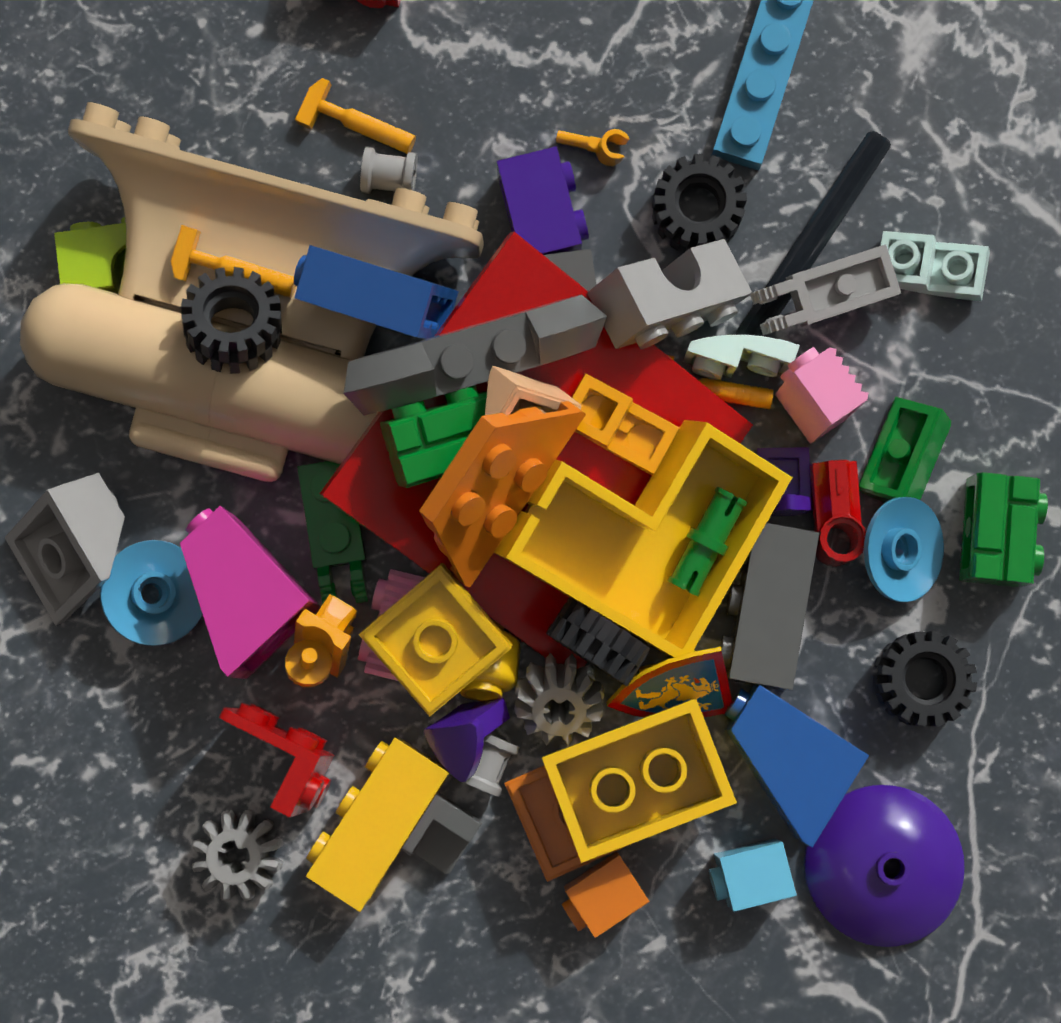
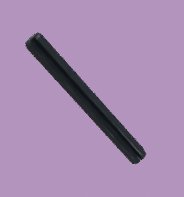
M870 131L866 134L766 287L784 282L786 277L811 269L890 149L891 143L886 137L876 131ZM791 293L781 295L776 300L762 305L759 303L754 304L738 327L736 335L766 337V335L762 334L760 324L765 323L766 319L780 315L790 301Z

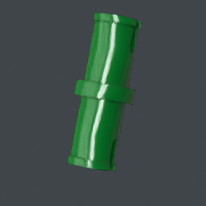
M717 486L715 494L697 528H690L686 537L691 540L672 576L667 581L683 590H687L695 596H699L700 589L718 555H725L729 547L725 545V542L743 507H746L748 502Z

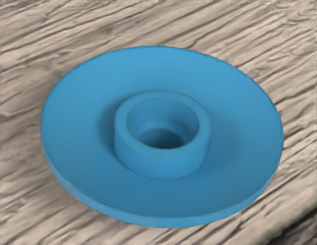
M897 497L884 503L876 511L868 525L864 541L865 567L869 579L876 590L890 600L910 602L925 595L935 583L942 567L944 556L942 529L932 509L923 501L912 497Z
M147 540L126 547L115 556L110 578L100 587L101 607L110 625L124 638L141 645L157 646L172 643L188 634L202 616L182 549L170 542ZM146 584H152L158 589L159 596L153 604L145 602L141 596L142 588Z

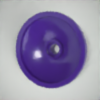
M880 784L864 786L847 792L814 846L806 845L804 874L814 904L824 918L837 930L856 941L868 945L881 947L901 946L926 937L935 931L950 915L959 899L963 886L964 855L958 834L952 823L932 801L915 791L903 787ZM896 858L900 863V872L894 878H887L883 871L884 864L887 860Z

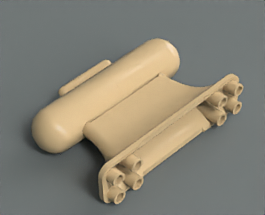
M88 102L83 120L71 119L68 134L84 150L102 160L111 172L119 189L126 222V255L119 293L116 294L84 284L63 283L52 286L34 298L21 320L20 346L28 365L37 377L52 385L136 408L129 430V437L134 445L144 449L264 482L276 481L281 476L288 450L341 464L378 414L377 412L364 416L344 395L348 362L364 357L376 324L295 299L296 286L292 298L274 293V296H279L281 303L282 334H280L281 342L278 349L272 347V357L267 362L258 356V368L249 371L246 362L239 364L240 373L230 374V366L223 363L221 372L211 370L210 358L202 365L196 360L195 351L190 353L186 346L181 319L182 298L187 299L186 290L190 284L199 288L198 277L204 273L211 280L216 279L215 270L192 263L186 282L174 278L171 258L181 225L201 231L196 247L197 251L216 257L230 256L294 276L300 258L303 255H307L310 245L413 276L430 263L442 259L479 258L484 242L483 235L477 231L479 221L476 220L478 211L464 204L447 202L443 219L428 215L430 208L425 205L427 197L413 190L396 188L392 205L369 198L363 201L185 152L179 148L181 140L169 134V125L152 118L139 117L133 134L130 133L131 126L117 120L119 112L101 104ZM236 308L222 310L211 319V324L215 329L228 333L245 330L253 322V317L249 312Z

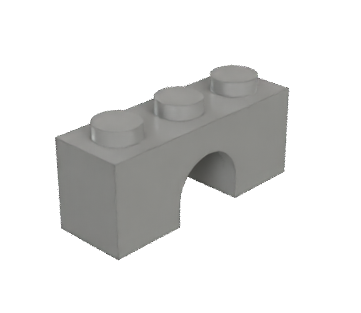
M725 239L688 249L662 271L655 258L618 267L587 293L593 305L607 315L604 327L615 349L637 343L640 349H644L666 338L669 332L673 331L676 338L698 329L704 324V321H708L709 325L713 327L729 320L738 313L735 305L747 298L752 291Z

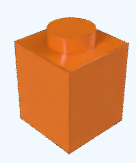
M616 851L564 886L569 899L563 902L562 906L578 931L588 926L596 938L650 901Z

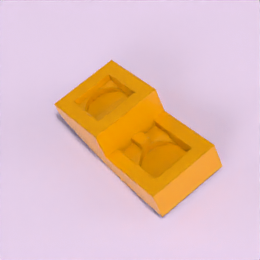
M585 374L572 397L582 405L581 410L586 413L575 431L628 463L654 476L680 427L633 403V398Z

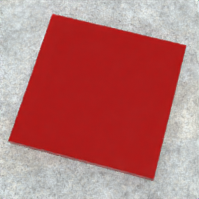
M514 231L507 235L435 336L578 295H583L591 303L592 301L584 287ZM604 326L596 347L560 360L517 372V374L554 385L570 397H573L585 374H588L633 398V403L678 427L682 425L684 420L707 422L740 444L753 426L747 419L655 345L640 349L638 344L634 343L615 349ZM488 381L476 384L478 393L487 392ZM443 394L426 399L424 403L425 407L429 408L446 403ZM391 409L378 412L319 494L430 574L441 563L450 570L452 567L450 560L439 550L434 540V532L426 525L419 512L440 478L409 488L398 486L380 427V422L394 418ZM576 431L556 459L563 461L634 506L652 476ZM526 503L522 509L523 512H525L529 504ZM495 553L492 554L471 587H467L459 581L493 621L544 658L551 653L556 658L557 664H564L565 660L573 654L577 660L576 669L586 665V660L546 634L569 597Z

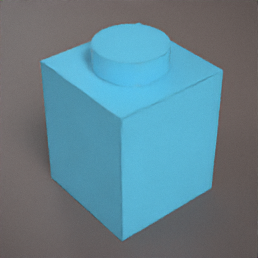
M774 838L714 854L717 867L709 869L716 900L726 899L727 906L733 912L797 896L782 841Z

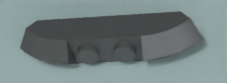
M578 295L348 362L344 395L365 416L486 382L489 379L492 366L517 373L596 347L607 315L583 295Z

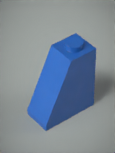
M312 245L309 246L307 255H303L298 261L294 273V285L297 286L295 299L423 339L435 336L453 311L459 291Z
M753 685L749 692L741 688L725 711L724 715L731 719L725 731L794 838L805 845L813 847L869 755L763 686Z

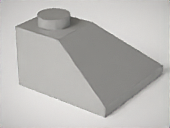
M99 473L46 490L4 537L55 626L65 622L110 578L125 516L118 506L115 495L107 488Z

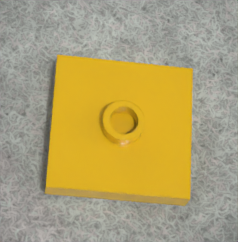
M443 563L359 634L429 717L513 647L511 641Z

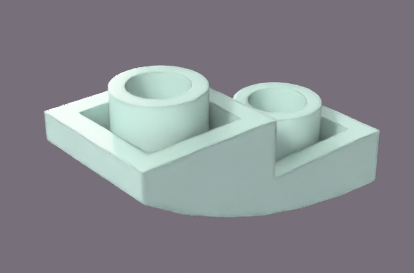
M883 231L881 246L885 244L887 246L900 289L942 297L982 301L990 255L988 246L936 242L934 235Z
M754 335L706 337L690 341L683 362L693 365L692 371L694 373L714 380H720L722 375L731 378L740 360L748 362L747 368L755 373L776 377L778 372L783 374L789 369L788 365L796 359L800 345L781 339Z

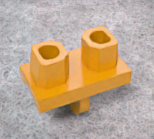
M329 594L316 615L307 609L303 610L296 621L294 645L288 650L285 657V671L291 681L302 687H315L322 684L329 674L338 678L346 666L351 635L354 629L351 624L357 614L355 608Z

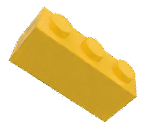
M395 737L390 745L384 741L379 743L365 765V768L371 771L372 774L361 791L354 786L350 788L335 812L343 818L332 836L323 831L306 857L308 861L313 863L306 877L359 912L367 905L407 839L450 774L443 765L400 737Z

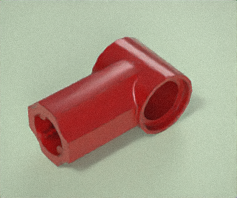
M828 460L812 463L810 465L814 532L819 533L815 557L827 566L837 567L845 565L863 553L866 536L865 527L861 522L857 461ZM831 528L841 529L849 536L850 549L847 554H838L829 547L827 534Z

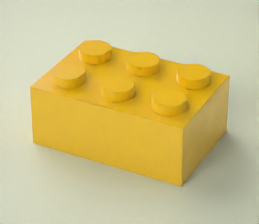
M697 699L689 700L542 757L581 863L737 803Z

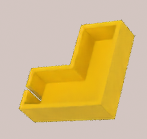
M684 420L655 475L651 476L635 506L563 461L555 460L548 470L544 483L534 491L527 504L529 505L525 512H520L515 526L504 536L494 553L674 658L691 653L695 649L793 477L709 423ZM718 486L748 503L746 507H743L725 542V545L729 546L725 555H718L700 589L699 596H695L667 580L672 576L691 540L686 537L690 528H697Z

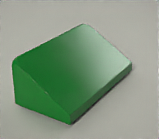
M895 396L859 482V492L884 503L897 497H912L921 500L951 427V420L944 410Z

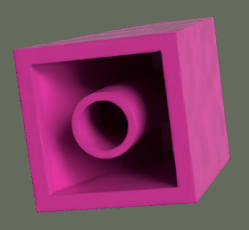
M219 506L214 512L208 508L198 514L187 525L185 530L189 535L180 542V546L220 669L227 677L247 679L295 634L296 621L303 610L307 609L313 614H317L321 605L239 518L222 506Z

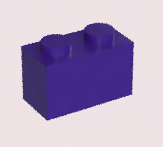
M557 146L498 160L497 177L511 232L515 231L543 255L582 250V241L589 239L588 228L583 210H573L569 193L576 191L574 174L569 161L561 163Z

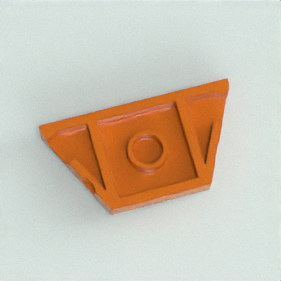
M569 401L560 402L558 411L543 413L537 407L519 409L510 415L496 413L481 416L419 510L426 525L434 532V540L439 550L450 560L452 564L450 568L451 573L465 586L471 587L504 536L513 529L518 515L534 491L544 483L551 465L585 417L586 413Z

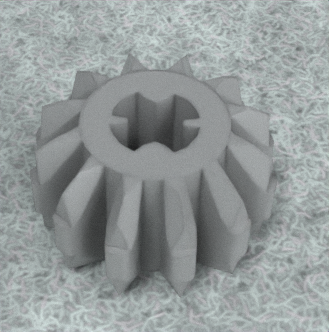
M549 653L545 658V668L530 662L526 668L527 678H519L516 682L515 695H517L518 699L515 701V714L517 718L524 719V729L527 735L542 731V740L546 746L553 740L554 736H562V740L569 747L573 741V732L589 737L590 732H592V722L600 721L603 716V704L600 703L604 698L603 685L600 681H594L595 671L591 664L576 669L577 660L573 654L565 660L564 664H557L556 658Z
M232 810L223 811L221 813L222 827L212 820L206 821L202 826L204 832L212 841L206 839L193 841L192 848L197 852L205 853L206 859L193 863L192 869L194 872L209 869L211 875L202 884V888L205 891L211 890L219 882H222L220 896L223 901L231 900L237 887L244 901L251 900L255 896L254 883L264 890L269 889L273 885L271 877L264 869L279 871L283 867L284 862L282 860L269 856V851L277 850L284 845L282 838H275L266 842L264 835L272 829L274 824L271 820L267 819L254 829V810H245L241 815L239 824ZM232 841H235L238 849L247 848L249 851V858L242 861V864L245 866L244 869H241L238 861L229 862L227 858V852L234 849V846L231 844Z

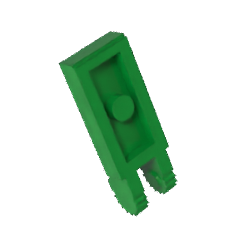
M330 461L297 466L313 568L317 570L322 604L329 594L338 598L331 567L350 564L352 596L355 597L356 603L368 602V590L363 562L367 561L361 524L319 494L341 465Z

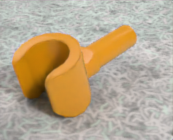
M619 129L607 131L602 138L588 137L560 130L556 137V143L595 152L598 160L606 166L617 165L625 157L622 154L610 152L606 143L612 142L617 145H626L629 141L628 135Z

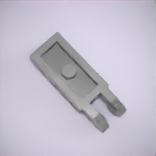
M885 244L786 277V281L752 292L750 296L753 305L757 303L762 305L776 300L781 295L791 293L796 312L786 316L778 315L766 319L765 323L760 324L762 334L766 335L797 324H801V327L902 293Z

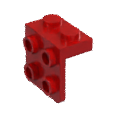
M241 702L239 708L224 707L219 715L220 719L295 756L270 808L288 817L306 813L312 807L317 809L331 784V779L325 777V774L335 755L323 749L327 740L301 727H298V729L290 727L286 731L276 726L280 718L279 716L252 703L248 705Z

